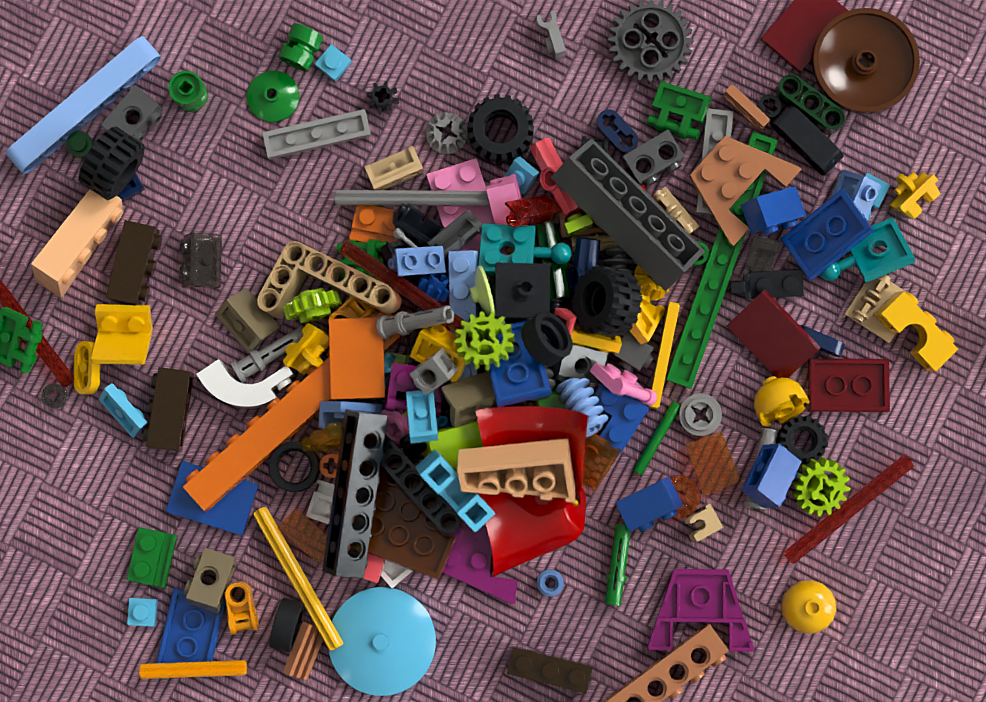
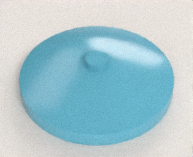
M375 587L363 590L344 602L332 620L336 631L343 641L341 647L333 651L329 650L332 664L340 677L360 692L375 696H387L403 692L415 685L424 676L433 660L436 648V633L432 619L425 607L415 597L402 590L391 587Z

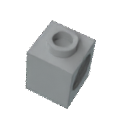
M441 348L421 362L409 375L412 377L416 387L421 389L425 395H428L448 381L459 369L444 349Z

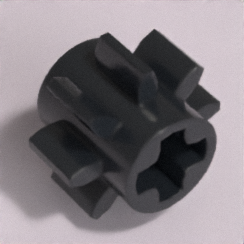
M387 81L381 86L373 83V93L367 92V97L373 99L368 104L369 108L371 109L376 106L379 115L385 110L393 113L392 105L399 104V99L393 97L398 92L397 88L395 87L390 90ZM383 93H386L388 99H384L383 103H380L378 97H382Z

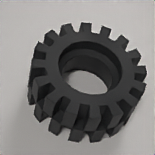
M797 416L787 421L782 429H780L777 443L801 460L800 465L809 464L810 459L817 461L826 452L828 433H825L824 429L826 428L819 423V420L812 419L810 416ZM798 430L808 431L813 438L812 446L806 451L798 450L793 444V436Z

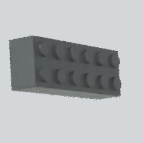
M592 138L572 154L551 177L558 187L565 191L576 202L577 206L584 210L595 221L596 225L603 229L614 240L616 245L622 248L633 259L635 264L640 266L664 291H667L705 252Z

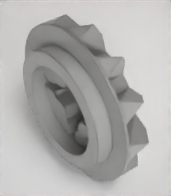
M444 112L435 115L427 124L426 138L428 144L439 153H455L467 141V126L465 121L457 114ZM451 123V132L454 136H448L442 143V132L439 129H446Z
M703 393L691 395L684 400L680 407V423L687 432L695 436L709 435L721 423V407L710 395ZM708 406L705 417L709 423L699 420L693 424L692 422L695 420L696 414L691 407L701 410Z

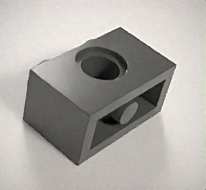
M134 85L103 121L101 126L106 131L117 126L139 142H142L145 137V131L150 126L154 127L160 121L163 109L157 102ZM140 114L138 123L134 125L128 123L131 115Z
M572 345L573 348L570 355L549 369L554 374L552 379L566 381L569 377L587 378L591 383L601 384L590 370L595 362L605 366L608 353Z

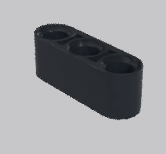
M788 104L770 122L772 128L823 176L844 157L841 150L792 104Z

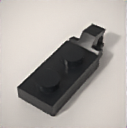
M802 269L748 272V274H743V280L729 281V292L744 293V298L755 299L763 290H766L773 298L804 296Z

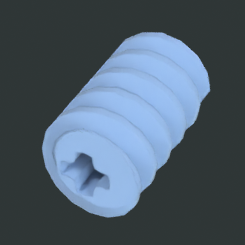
M571 378L560 383L556 388V392L560 395L562 403L565 404V409L578 411L589 416L586 437H589L602 428L603 424L608 420V416H598L603 411V407L601 405L594 406L598 403L599 399L597 396L590 397L594 393L592 387L585 388L590 383L589 379Z

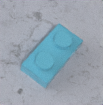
M113 383L104 388L98 400L134 439L142 433L148 423L143 413L139 409L134 408L127 400L125 393L121 389H117Z
M422 390L406 392L411 443L438 440L434 392L432 391L428 395H425Z

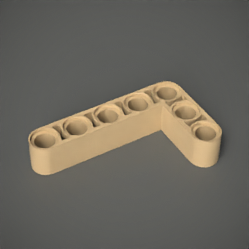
M297 241L290 242L284 247L257 298L259 308L272 317L280 318L285 315L283 306L294 300L293 297L297 296L308 275L381 312L392 314L401 306L400 295L387 284ZM302 252L300 259L295 261L297 254ZM324 262L322 269L317 271L318 265ZM345 273V278L338 282L339 276ZM289 275V280L283 284L284 278ZM367 283V289L360 293L362 285ZM390 294L389 300L382 304L383 297ZM277 298L276 304L270 308L271 302Z

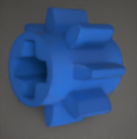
M443 273L422 274L416 288L420 291V298L429 304H436L438 300L445 302L450 293L449 279Z

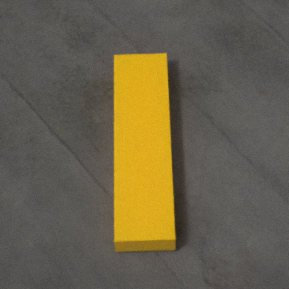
M669 302L667 305L651 384V390L656 392L657 400L653 405H647L649 409L656 410L660 406L680 307L679 303Z

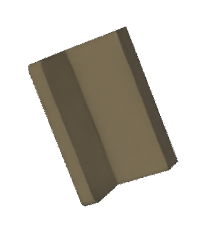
M246 288L228 298L215 313L218 319L249 354L250 351L256 350L265 338L280 328L271 315L259 308L257 299Z
M489 371L441 388L442 394L450 404V421L454 427L477 420L476 410L498 407Z

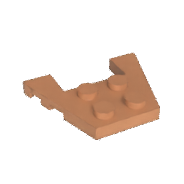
M724 136L689 177L704 203L713 214L717 225L726 236L727 242L733 247L749 229L748 226L729 211L733 204L763 171L785 189L802 169L792 163Z

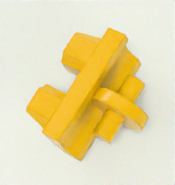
M912 172L908 177L904 174H899L896 177L899 186L894 189L898 196L889 206L893 211L901 212L908 219H915L922 213V209L916 203L921 196L926 202L930 203L940 195L935 185L938 179L934 174L929 176L923 172L919 176Z
M307 323L301 330L303 337L298 343H290L285 349L287 356L283 360L285 366L294 368L303 375L312 365L320 367L323 364L320 356L329 346V334L310 323Z

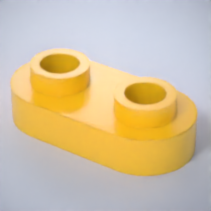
M81 341L75 348L74 387L79 394L92 395L100 385V364L91 362L95 342Z

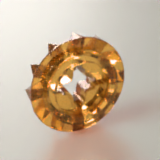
M671 476L670 479L678 492L685 488L688 489L683 496L687 505L682 503L683 506L676 509L678 515L674 516L675 518L686 517L692 514L700 503V490L695 481L687 476Z

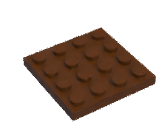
M406 456L415 467L424 459L419 456ZM393 459L388 467L396 470L401 467L402 460ZM380 467V483L376 491V510L372 519V537L369 542L368 553L440 581L458 535L451 538L444 537ZM412 478L408 480L406 487L408 489H416L420 485V480ZM428 498L424 503V507L426 509H433L438 505V500L436 498ZM451 517L444 519L442 522V527L445 529H451L456 525V520Z

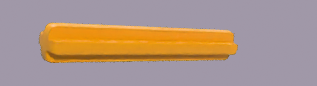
M245 660L141 664L139 667L141 679L237 676L247 673V662Z

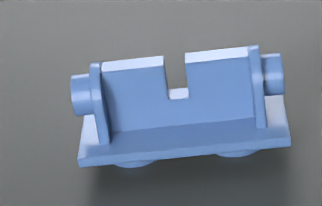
M443 246L395 249V256L389 259L388 266L397 272L398 276L446 273Z

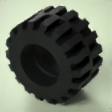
M500 94L494 95L492 99L486 97L483 99V103L476 104L474 112L471 111L467 125L468 140L472 150L476 151V155L480 159L483 157L485 162L489 164L495 162L499 166H502V163L507 162V165L512 164L513 160L519 156L522 158L523 154L527 153L530 149L534 132L532 115L529 114V109L526 105L522 106L521 101L517 98L512 100L510 95L505 94V98L500 97ZM497 117L511 120L516 126V135L506 143L491 141L485 134V126L490 120Z
M117 126L110 128L96 140L88 151L81 165L78 180L104 199L110 200L124 190L137 172L144 156L145 145Z
M605 266L588 268L585 271V275H581L578 278L579 283L575 284L573 289L575 292L571 299L573 301L571 309L572 313H575L576 316L575 322L579 323L578 326L588 333L611 337L625 335V331L629 332L632 329V324H636L638 321L637 315L641 313L642 309L640 302H643V296L640 295L641 286L637 285V278L632 276V273L621 269Z

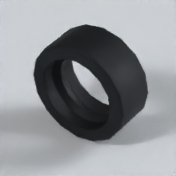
M542 311L526 321L522 326L521 338L528 353L538 363L544 366H553L570 355L573 348L571 335L565 324L556 315ZM542 332L548 337L551 345L546 341Z
M298 441L286 442L278 446L271 454L268 463L272 481L280 489L289 492H302L311 488L320 474V460L317 453L309 445ZM291 451L303 453L310 462L308 476L298 483L286 481L279 472L281 458Z
M282 598L271 630L270 648L288 653L291 652L302 619L304 608L302 602Z

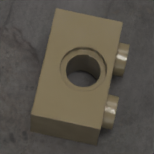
M204 548L202 555L198 554L195 559L193 570H196L193 580L189 579L184 589V595H187L186 600L188 604L219 614L225 599L226 589L230 585L237 566L236 558ZM207 575H214L216 581L212 585H204L202 583L203 578Z

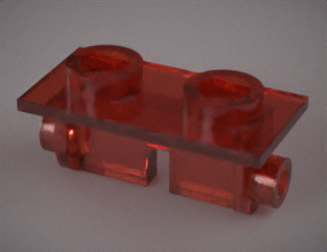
M548 195L505 202V205L511 210L510 214L506 217V222L513 228L528 225L529 221L532 224L551 221L555 213L562 212V209Z

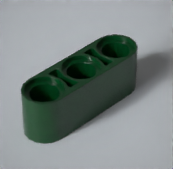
M788 74L781 78L776 87V96L786 106L788 104L795 106L824 134H834L842 127L845 122V114L841 108L798 76ZM783 84L793 85L795 93H786L783 90ZM804 100H813L816 104V109H807L804 105ZM825 116H834L837 120V125H828L825 121Z

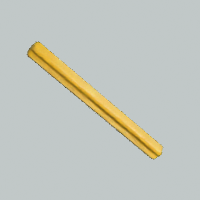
M266 507L256 510L253 513L256 522L304 604L322 639L330 651L336 650L343 645V641L273 517Z

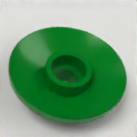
M266 71L259 74L250 83L247 91V102L252 113L259 119L272 123L281 122L295 112L299 103V90L295 81L289 75L280 71ZM274 90L277 92L276 97L268 98V92Z

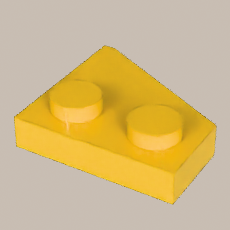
M641 295L643 296V302H640L642 309L641 313L637 315L638 321L636 324H632V329L630 330L640 345L650 341L666 310L662 305H652L650 298L645 295Z

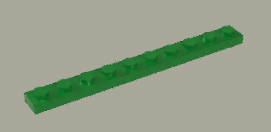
M752 132L748 145L773 155L778 140ZM765 171L757 177L729 209L746 226L748 224L741 205L759 196L766 176ZM721 228L718 229L666 381L692 389L745 234L731 247Z

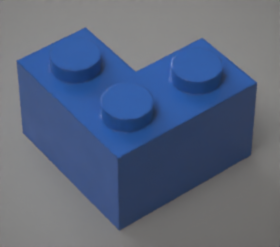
M601 383L594 394L599 399L598 403L594 406L601 405L603 407L602 413L611 419L597 441L619 455L641 423L649 407L633 397L616 395Z

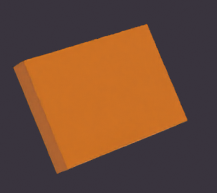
M379 317L329 319L331 400L386 398L384 339L379 336L376 328V322Z

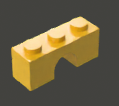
M904 291L895 292L874 315L891 333H900L908 325L915 327L919 334V341L910 351V354L926 371L936 372L958 350L953 344L955 342L954 338L948 332L941 331L935 325L936 319L929 312H923L917 306L919 302L911 293H905Z

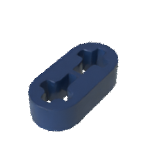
M609 109L599 114L596 123L599 132L609 139V143L619 153L626 155L637 148V134L617 112ZM604 117L615 119L613 126L617 129L616 131L610 126L603 127ZM619 133H621L624 138H628L629 136L632 138L631 147L627 145L622 147L620 145L622 139L619 137Z
M800 325L821 347L820 351L834 357H841L845 347L843 342Z

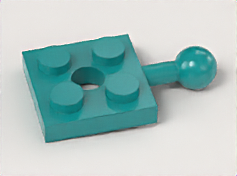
M892 217L872 225L874 232L849 251L851 256L835 262L823 271L820 276L824 280L833 281L838 278L840 271L856 265L865 283L915 263V257ZM877 246H883L886 248V250L880 254L872 252V250Z
M482 223L479 266L483 267L486 276H495V263L533 264L535 257L551 258L557 264H564L571 258V249L565 243H557L552 248L535 247L536 226ZM505 246H510L515 250L511 255H503L500 252L501 248Z

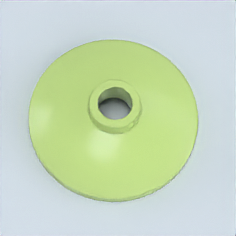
M480 265L477 266L475 287L470 288V295L473 304L479 303L489 317L491 312H495L494 303L485 271Z

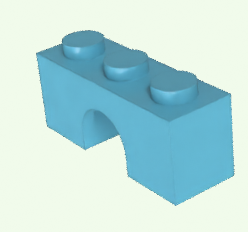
M436 449L415 467L421 477L452 506L474 532L480 529L495 514L478 493L461 492L458 472Z

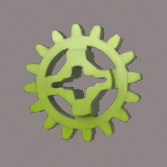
M324 288L301 292L300 295L293 297L294 300L291 303L285 304L283 310L287 321L300 319L301 323L324 319L325 316L331 314L334 308L342 305L337 290L325 292Z
M480 311L479 318H475L471 314L469 323L461 321L462 329H456L457 339H455V347L459 348L457 350L459 358L464 357L466 365L474 362L476 370H478L480 365H484L487 371L490 368V364L494 363L498 368L500 367V359L509 360L507 352L514 351L512 343L515 342L514 334L511 333V325H505V318L503 316L496 320L495 312H491L489 317H485L484 312ZM499 334H501L503 337L502 344H500L498 340ZM468 337H469L470 340H471V343H470V347H469V348H468V346H467V344H466Z
M821 457L819 462L815 459H810L811 466L807 467L802 464L803 472L802 474L797 473L796 476L799 479L798 482H793L791 485L797 489V491L792 493V496L798 500L796 504L808 514L814 513L821 517L824 511L830 515L832 507L839 510L841 507L838 502L840 500H847L843 493L850 491V487L845 485L850 478L844 474L845 468L838 465L832 459L827 460ZM824 471H830L833 475L825 474ZM810 498L813 499V500H816V499H817L818 502H811L809 499H810Z

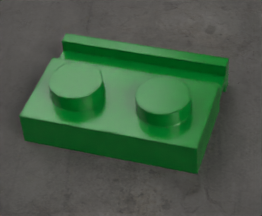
M138 527L127 580L166 588L178 535Z

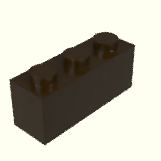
M124 221L106 298L129 305H142L143 301L146 302L148 300L150 287L147 286L149 276H153L155 272L156 261L153 260L155 251H159L162 244V235H159V229L150 225Z
M158 367V373L153 374L152 389H155L154 399L149 400L147 410L151 418L149 426H145L143 441L147 442L146 447L182 452L194 373Z
M513 646L507 674L587 694L593 666Z

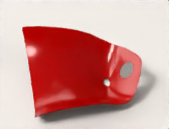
M539 406L492 407L476 410L483 447L568 439L575 479V499L578 497L583 483L588 415L568 409ZM506 493L519 507L536 517L550 515L572 503L565 502V498L552 497V500H549L547 505L537 507L533 503L534 495L524 494L522 498L513 497V494Z
M581 488L579 493L580 503L577 507L570 503L564 509L544 517H536L529 514L511 500L505 492H499L498 495L478 493L495 512L485 523L492 550L493 577L575 541L584 530L586 495L583 488ZM534 495L533 503L537 507H543L549 502V500L540 499V496Z

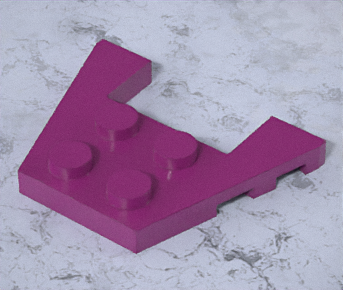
M464 521L443 573L506 602L515 604L517 579L490 577L492 550L486 525L484 524L474 532Z
M673 569L648 643V650H673V622L728 623L729 651L754 652V646L743 618L729 570Z

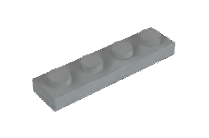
M708 108L705 117L701 162L724 136L731 138L733 111ZM698 193L696 214L713 216Z
M365 109L262 132L269 160L371 136Z

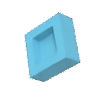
M331 44L317 60L315 66L336 82L352 64V60Z
M519 156L512 162L505 177L516 174L519 190L522 194H525L530 190L539 172Z
M129 598L127 625L155 627L158 599Z

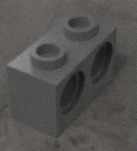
M666 130L624 155L622 163L631 177L640 186L644 184L645 187H649L659 180L658 175L665 171L670 174L682 166L680 162L683 161L685 155L670 131ZM663 148L669 149L673 157L669 160H664L659 156L658 151ZM646 162L650 166V171L640 173L636 169V164Z

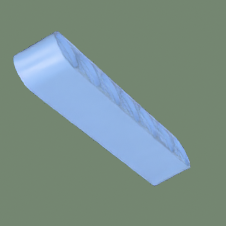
M139 37L12 144L6 151L7 157L24 175L34 170L60 148L73 132L80 131L155 67L161 60L160 54L145 37Z

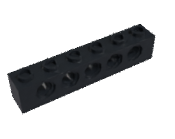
M345 409L322 568L323 572L335 577L364 578L365 569L368 565L367 553L372 537L371 526L376 510L375 498L380 483L379 471L384 455L383 443L388 428V415Z

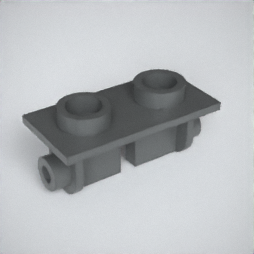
M467 209L427 243L430 247L443 246L444 261L449 258L448 251H458L482 231L483 225Z

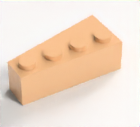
M89 189L31 263L35 281L62 299L97 246L105 239L112 224L117 223L123 215L122 199L115 196L110 200H106Z
M568 439L460 449L458 452L457 471L461 492L492 495L505 492L513 494V497L522 498L526 494L540 496V499L552 500V497L565 498V502L575 503V479Z

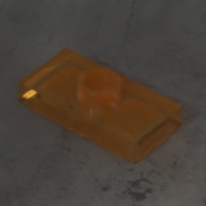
M295 508L278 529L314 561L319 563L324 558L327 534L300 510Z

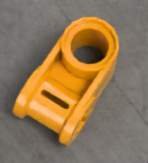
M350 296L341 307L332 313L329 319L367 318L376 309Z
M244 581L234 582L225 592L231 635L236 634L237 631L247 629L257 631L259 630V621L251 586ZM241 587L244 589L245 598L243 601H237L233 598V588Z

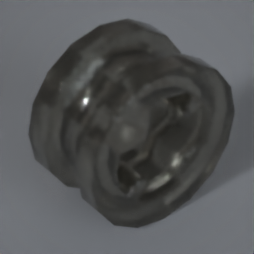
M54 383L47 385L43 389L41 396L44 404L47 406L60 408L67 402L68 392L63 386ZM53 389H57V393L61 394L60 400L56 399V403H53V399L48 397L49 392L53 393Z

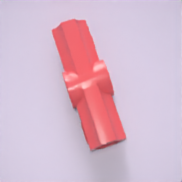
M544 138L534 143L529 148L541 171V186L545 190L552 192L565 218L583 211L551 178L563 163L550 138Z

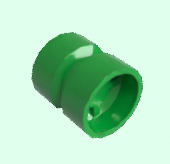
M293 23L287 35L289 42L283 43L277 57L291 67L308 72L314 61L312 54L313 52H318L324 38L316 31L304 25Z
M181 71L171 78L169 82L170 96L182 110L195 112L205 106L208 100V91L196 73Z

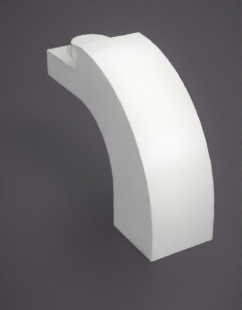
M219 359L196 374L205 388L216 398L240 408H260L269 405L277 398L274 390L278 388L281 391L293 383L291 379L295 377L291 368L284 366L259 383L243 384L232 377L224 363Z

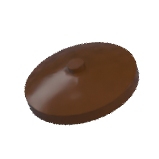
M874 8L853 9L835 17L819 35L812 57L813 73L823 94L838 107L858 114L879 113L899 103L913 87L920 65L918 46L908 27L894 15Z

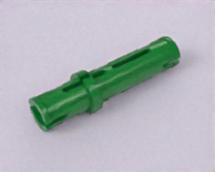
M615 523L609 574H606L605 578L608 580L604 604L621 606L624 582H627L625 570L630 541V532L625 524ZM621 539H622L620 560H619V562H618L620 542H621ZM617 567H618V575H617L616 589H615V591H614V585H615V580H616V571H617Z

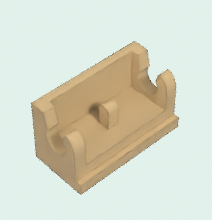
M413 146L364 166L374 190H386L424 173Z
M711 504L701 506V510L690 515L685 520V524L695 523V527L699 528L689 535L692 542H698L724 528Z

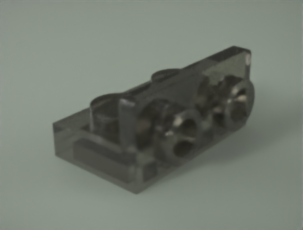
M193 232L184 235L180 242V254L183 255V265L179 269V280L182 281V288H220L222 235Z

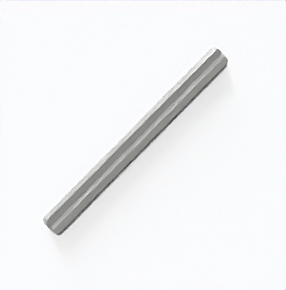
M336 190L334 194V201L337 205H401L404 203L411 206H490L487 191Z

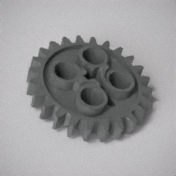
M639 0L637 8L630 3L629 13L621 9L620 15L622 19L615 17L613 23L617 27H610L609 33L614 36L608 38V43L615 45L609 49V54H617L613 59V64L621 62L619 72L626 69L629 70L628 79L636 74L637 83H640L643 77H647L648 84H651L653 77H656L659 83L662 81L663 75L669 80L672 79V70L680 73L681 67L679 64L686 65L688 62L683 55L690 56L692 50L686 47L694 42L693 39L686 38L692 33V29H684L689 20H680L682 11L673 13V4L669 5L667 9L664 8V0H661L658 6L654 5L653 0H649L648 5H645L643 0ZM652 18L656 20L657 26L655 28H648L644 24V20ZM638 25L642 33L638 29H635L633 26ZM634 36L638 39L639 43L636 46H630L625 42V38ZM672 37L676 44L668 47L663 44L662 39ZM652 38L655 39V43H654V44H653V43H650V44L647 45V44L645 43V42H646V39H649V40L652 39ZM660 51L666 54L667 58H663ZM651 54L656 57L657 63L649 65L645 63L643 57Z

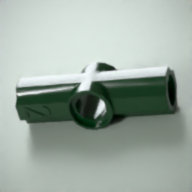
M547 221L535 225L537 247L552 248L555 244L561 243L557 223ZM535 258V264H550V299L558 298L567 302L570 299L566 278L568 262L557 264L551 258Z

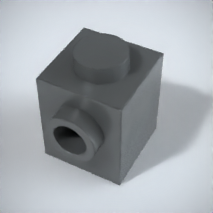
M626 331L621 339L622 346L619 353L613 352L611 357L620 361L619 367L631 373L633 370L638 373L641 368L646 370L654 358L650 354L654 347L647 343L640 345L637 339Z

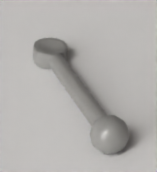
M397 228L393 231L396 239L403 240L411 248L418 247L404 235L402 229Z

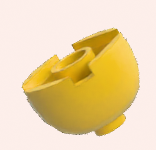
M773 376L762 382L763 386L758 389L754 398V409L762 426L769 427L772 426L770 421L779 419V423L782 424L795 418L805 410L803 404H809L810 401L798 382L789 378Z
M814 580L798 581L787 589L783 595L781 602L782 615L794 630L805 634L818 633L826 629L834 620L836 613L835 598L830 589L820 582Z

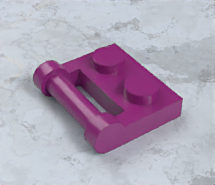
M391 363L385 411L394 412V409L408 411L407 400L396 399V392L421 390L416 387L412 377L409 375L417 367L416 365ZM444 383L433 390L436 418H439L441 412V388L444 386Z

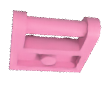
M596 362L590 370L600 382L616 395H627L636 398L648 406L653 405L657 400L656 392L648 388L644 389L636 382L638 377L628 370L621 372L609 363L604 366Z

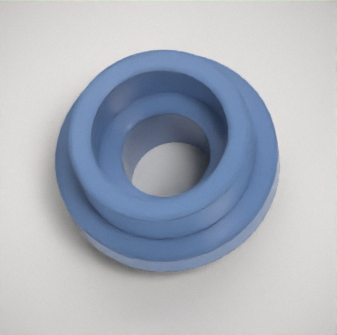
M550 569L543 571L538 576L537 587L543 595L552 597L562 591L564 581L559 572ZM547 578L555 580L553 588L546 587L545 581Z

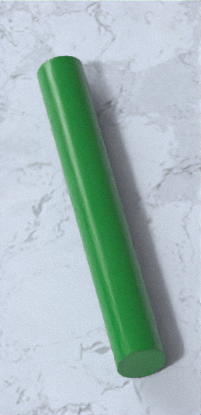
M674 401L671 402L634 467V472L641 476L643 475L680 410L681 405Z

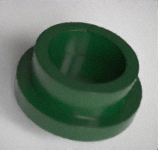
M83 131L73 132L66 141L68 152L77 158L85 157L93 146L92 138Z

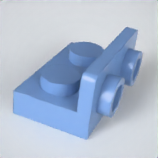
M842 170L832 196L841 189H844L867 219L881 185L863 175Z
M320 401L319 428L343 430L345 409L381 414L382 404Z

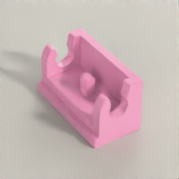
M516 174L491 180L490 185L486 186V191L495 224L528 225Z

